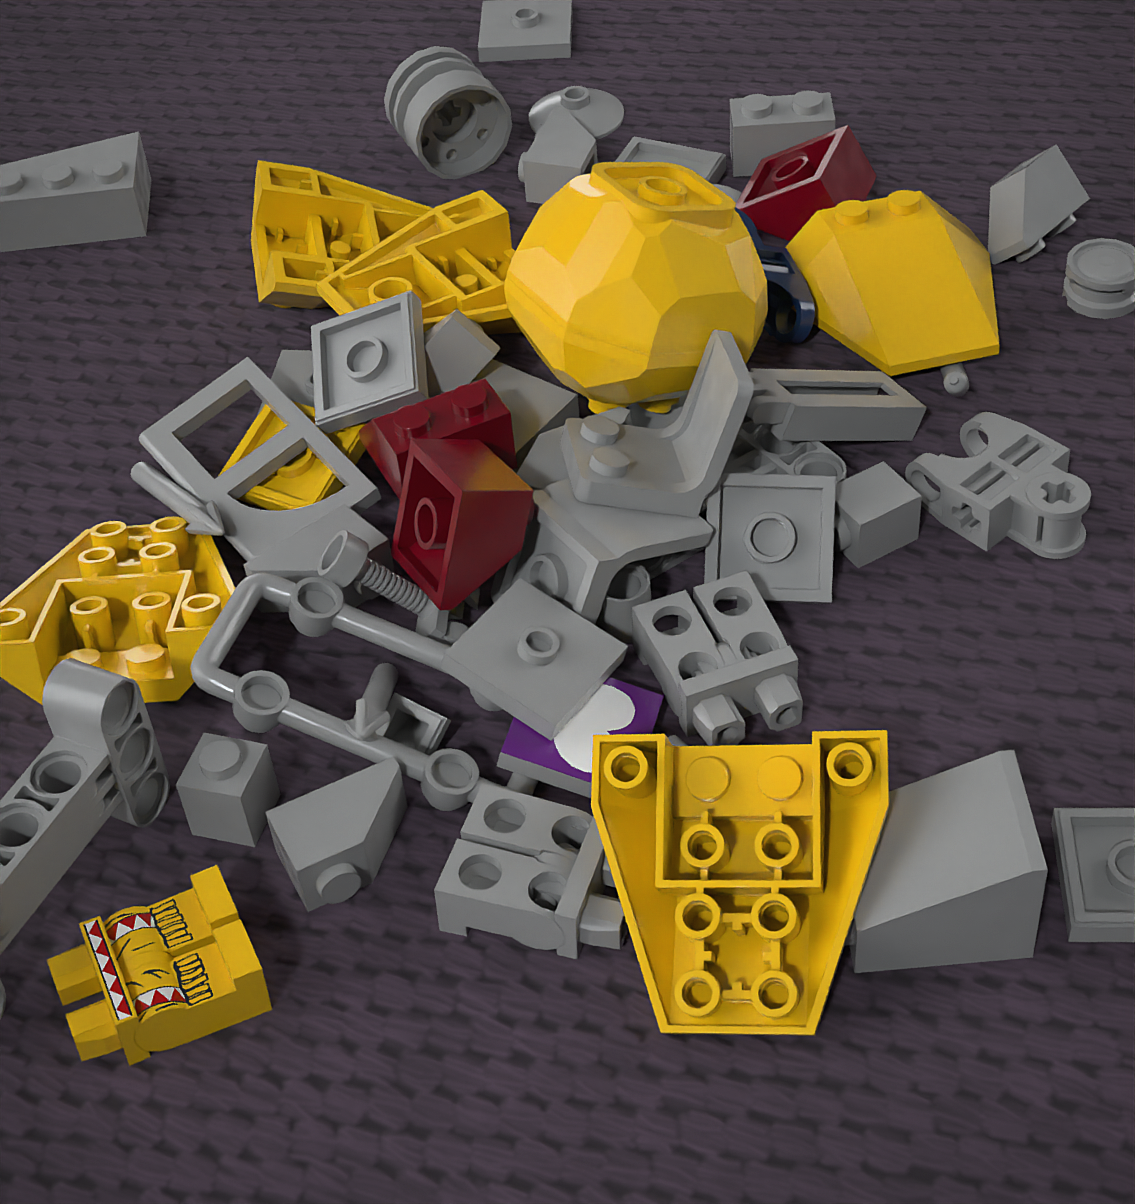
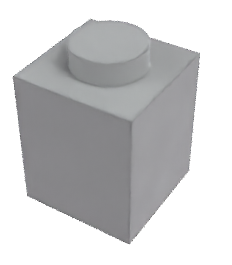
M884 461L836 483L833 551H841L857 568H860L917 540L919 536L922 496Z
M203 733L176 783L192 835L251 847L256 846L268 822L265 812L275 807L281 795L267 744Z

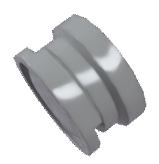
M1099 238L1086 240L1075 245L1070 250L1067 257L1066 277L1062 296H1066L1068 300L1067 305L1070 308L1088 317L1102 319L1122 317L1135 309L1134 246L1116 239Z

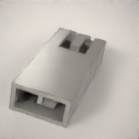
M751 368L749 372L754 383V391L746 415L757 424L773 426L771 433L780 441H913L927 409L924 404L882 371ZM879 388H882L889 395H877Z

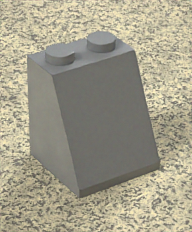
M1014 750L998 751L889 791V809L844 945L850 946L854 973L1033 957L1048 869Z

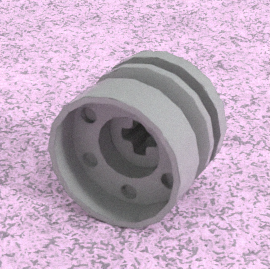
M433 46L417 51L398 66L388 81L384 97L387 119L424 167L442 179H458L485 170L497 160L507 146L512 129L509 106L499 91L488 79L484 78L473 62L456 49Z

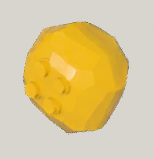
M602 162L592 165L591 174L573 178L539 208L509 265L504 290L507 308L515 322L555 377L562 384L587 397L589 409L596 414L619 406L626 408L633 403H638L641 408L650 412L667 413L671 410L672 405L679 403L681 396L689 393L713 330L732 333L745 365L763 331L768 312L767 280L752 238L740 215L735 211L736 202L698 173L684 166L667 162Z

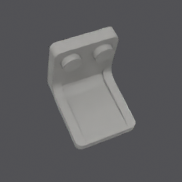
M716 329L712 331L681 414L671 425L661 429H651L616 424L606 417L597 415L587 416L584 419L574 417L566 419L560 445L573 494L577 500L587 504L698 518L704 497L714 489L721 477L754 391L753 380L731 332Z
M570 479L560 480L549 484L542 490H534V515L531 523L526 526L522 550L497 571L491 589V597L495 603L521 578L595 625L609 584L622 567L633 561L705 547L708 545L713 527L701 516L692 518L583 503L574 497Z

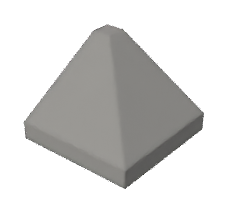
M394 692L386 708V711L389 712L390 720L375 732L378 735L430 756L436 752L451 720Z

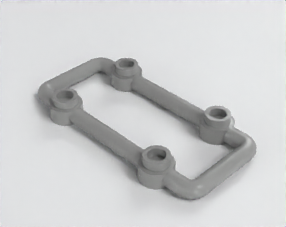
M255 573L245 577L234 590L193 657L190 667L192 678L197 686L211 695L233 703L234 716L245 729L255 733H264L281 723L375 763L394 756L400 766L401 774L421 781L420 785L423 795L436 809L452 811L466 805L468 802L473 803L482 783L532 796L539 782L536 779L515 772L512 773L505 787L479 777V769L474 759L458 749H441L429 756L376 734L378 740L374 742L358 740L346 729L344 720L289 698L290 691L288 685L277 674L258 670L238 677L219 669L220 664L260 599L264 598L289 608L288 613L291 622L300 633L306 636L319 637L335 627L447 673L441 669L443 655L450 646L343 603V594L340 588L325 578L309 577L294 583L270 573ZM469 687L471 695L480 707L488 711L502 710V708Z

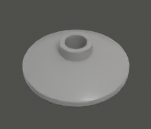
M570 86L548 94L538 100L529 112V124L536 133L540 124L544 125L554 106L565 107L596 140L614 132L624 119V107L618 98L605 91L582 86Z

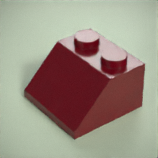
M846 125L761 159L739 197L736 208L750 217L756 229L791 241L817 210L833 208L847 200L867 201L866 197L877 175L849 125Z
M486 378L458 386L451 391L421 402L403 406L396 411L372 419L359 430L361 442L399 500L401 498L411 439H480L512 470L518 468L511 412Z
M411 439L391 555L440 611L453 610L522 550L526 526L531 523L534 515V490L480 439Z

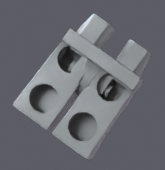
M747 570L693 587V601L687 591L683 590L631 607L633 649L642 664L650 666L662 687L670 708L679 717V724L687 737L699 733L708 746L738 745L745 738V722L743 720L745 717L761 713L769 729L776 730L777 732L799 725L802 721L803 700L797 686L798 658L791 646H787L782 632ZM724 596H737V608L721 613L714 607V604ZM666 615H678V627L663 632L655 629L654 623L659 618Z
M482 783L460 831L461 839L456 840L434 889L440 931L467 936L470 928L513 937L520 943L535 949H557V955L577 960L584 943L621 950L628 932V925L620 899L602 895L606 885L615 888L616 886L594 815L592 817L587 812L574 807Z

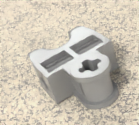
M991 412L979 413L965 422L960 429V441L969 457L955 458L943 453L939 456L924 453L906 467V482L922 496L921 505L940 523L985 551L991 549L1006 536L1030 549L1035 554L1052 559L1071 557L1077 554L1085 544L1086 530L1081 523L1082 514L1089 508L1091 490L1084 480L1068 473L1070 449L1025 424ZM978 430L983 431L987 435L988 445L983 442ZM924 475L940 487V492L934 490L928 484Z

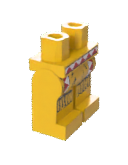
M217 865L190 875L193 888L147 907L133 906L122 909L111 915L104 922H102L100 916L79 923L85 944L47 959L63 1006L103 991L105 999L65 1014L82 1061L106 1055L123 1048L130 1066L151 1057L149 1051L172 1049L272 1010L262 967L243 923L239 919L237 909Z

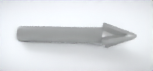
M141 461L133 466L131 469L133 481L190 523L185 529L188 533L224 535L225 530L217 504L213 500H210L207 505L203 504L147 462Z
M382 663L374 669L362 698L356 700L354 719L344 721L346 729L358 740L366 742L377 741L378 738L375 731L390 720V715L386 708L399 677L396 667L392 664Z

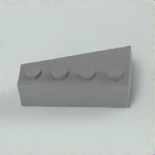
M134 132L0 165V252L146 236L151 176L140 133Z

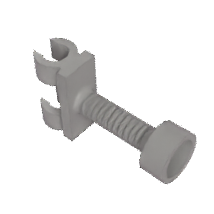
M346 530L339 531L323 552L318 565V574L341 588L346 587L355 580L375 590V592L418 615L416 633L451 647L469 629L462 623L448 622V619H462L465 602L478 610L479 587L464 599L465 602L462 601L453 610L440 611L420 587L370 560L367 557L368 543Z

